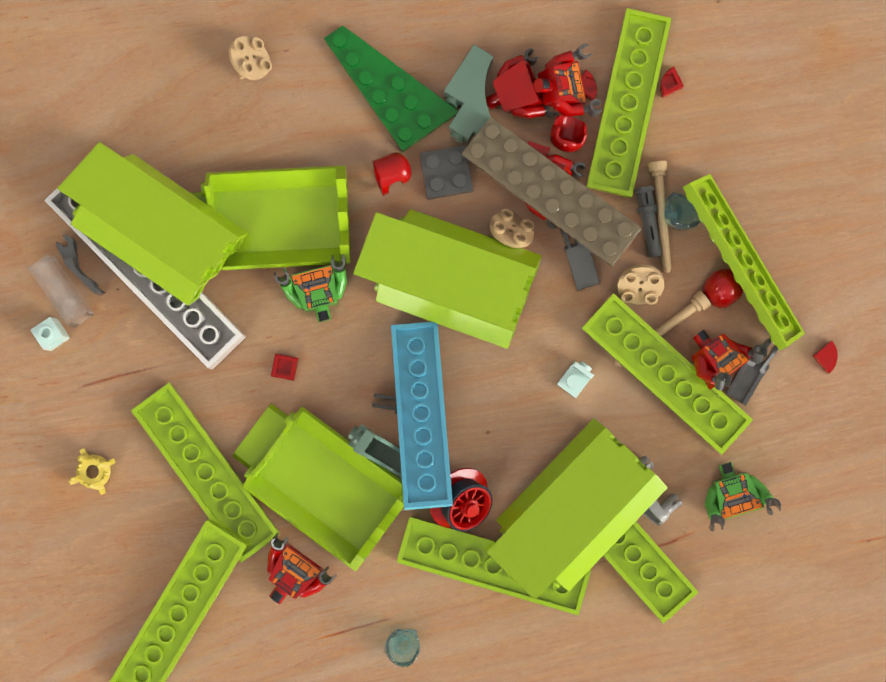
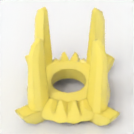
M84 448L79 450L81 455L77 459L80 462L76 469V476L69 480L70 484L73 485L80 482L87 488L99 490L101 495L105 494L104 484L110 477V466L116 463L115 459L107 461L100 455H89ZM90 465H95L99 469V474L96 478L92 479L87 476L86 470Z

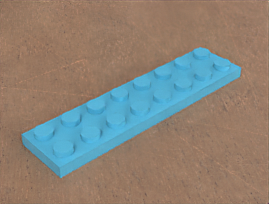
M422 322L391 325L404 510L453 506L438 324Z

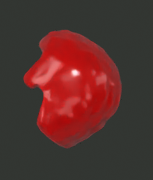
M557 116L550 131L551 143L562 152L571 153L580 150L587 139L586 123L572 116Z
M720 269L713 272L703 284V294L714 307H729L742 296L743 289L735 281L734 273L731 269Z

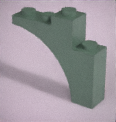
M476 45L472 46L444 90L446 102L453 107H461L449 125L450 136L459 143L463 141L469 143L471 138L477 135L491 117L486 104L485 82L490 66L493 63V56Z
M363 424L359 428L354 426L347 437L351 440L348 445L354 448L353 451L402 478L400 447L381 437Z

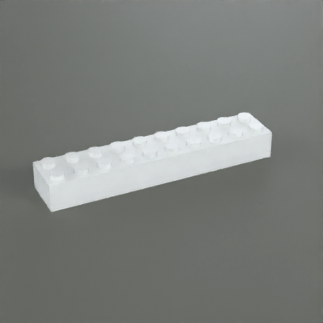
M56 189L44 200L207 368L214 369L246 338L203 292L198 300L190 305H186L70 225L74 218L73 211L79 205L70 197Z

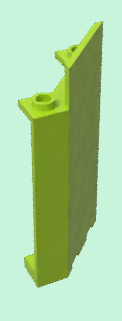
M101 142L92 149L57 188L79 204L73 211L74 218L70 225L186 305H190L198 300L207 282L218 275L228 256L237 252L248 233L136 155L131 154L121 157Z
M346 165L206 173L205 182H201V192L191 193L248 232L237 252L228 256L221 270L330 265L332 255H334L336 262H341L342 254L345 255V264L351 263Z
M412 209L408 211L405 217L402 216L400 220L376 212L353 274L376 282L374 289L377 292L376 302L508 349L519 317L526 304L530 287L537 274L542 255L523 248L509 247L492 237Z
M271 403L232 455L233 458L248 468L244 475L247 479L242 487L356 572L403 509L402 480L381 465L353 451L354 448L348 445L350 441L304 407H301L296 413L292 411L287 415Z
M593 418L496 519L502 526L499 531L503 535L486 553L534 600L551 583L557 588L562 585L569 592L668 487L624 444H621L605 426Z

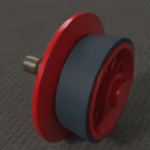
M461 468L450 473L453 506L430 508V513L434 521L443 527L453 528L457 531H469L486 519L491 510L493 499L488 489L487 481L481 472L473 468Z

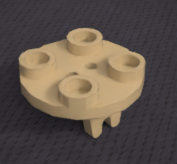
M241 36L230 44L228 52L230 62L239 73L240 79L259 80L271 71L272 63L260 38Z
M502 209L490 220L489 228L493 235L492 238L497 239L504 245L512 248L527 247L533 240L534 223L529 219H524L520 215L514 214L510 209Z
M634 265L626 268L617 281L621 300L625 303L637 305L655 304L664 290V277L659 270L649 265Z

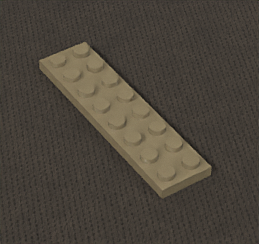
M492 117L488 119L462 152L463 157L611 267L614 266L642 230L639 225Z

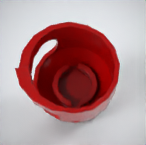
M390 153L372 161L375 178L382 196L389 194L391 184L401 181L404 185L411 178V166L402 153Z

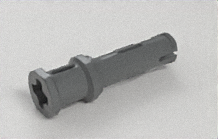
M654 186L634 189V193L637 194V213L641 215L648 258L662 255L655 212H657L658 208L654 204L652 192L655 190Z

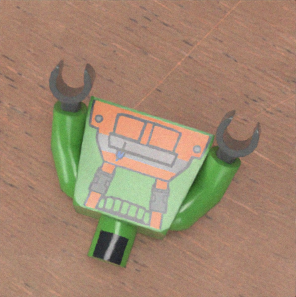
M342 254L341 262H336L334 255H332L331 265L290 275V279L287 269L283 268L285 275L278 277L276 272H274L275 280L280 284L286 298L298 309H304L306 312L315 310L318 323L329 321L332 319L329 307L338 304V300L343 297L347 285L346 269L344 267L345 255Z
M732 461L718 465L722 478L712 481V486L708 489L704 503L708 518L710 519L709 529L711 531H714V523L720 524L721 530H723L725 519L765 508L764 504H766L769 515H773L771 506H777L779 511H781L780 501L773 498L767 487L755 476L748 475L746 472L736 474Z

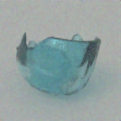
M673 192L667 198L664 218L671 228L676 230L691 229L700 223L696 209L685 196Z
M397 629L387 637L385 644V654L388 659L400 667H408L413 664L420 653L417 630Z

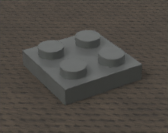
M465 145L420 153L428 200L473 192L469 163L462 156V152L466 149Z

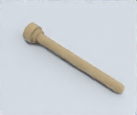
M655 161L648 163L649 173L654 177L662 270L664 273H669L672 268L663 177L666 176L665 172L668 169L667 161Z
M701 291L697 292L692 296L693 299L688 306L655 331L662 337L695 311L706 310L711 306L708 298ZM615 360V365L617 367H622V365L617 360Z

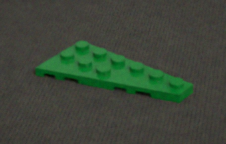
M341 26L324 38L331 51L402 152L454 118L458 113L457 109L346 27Z

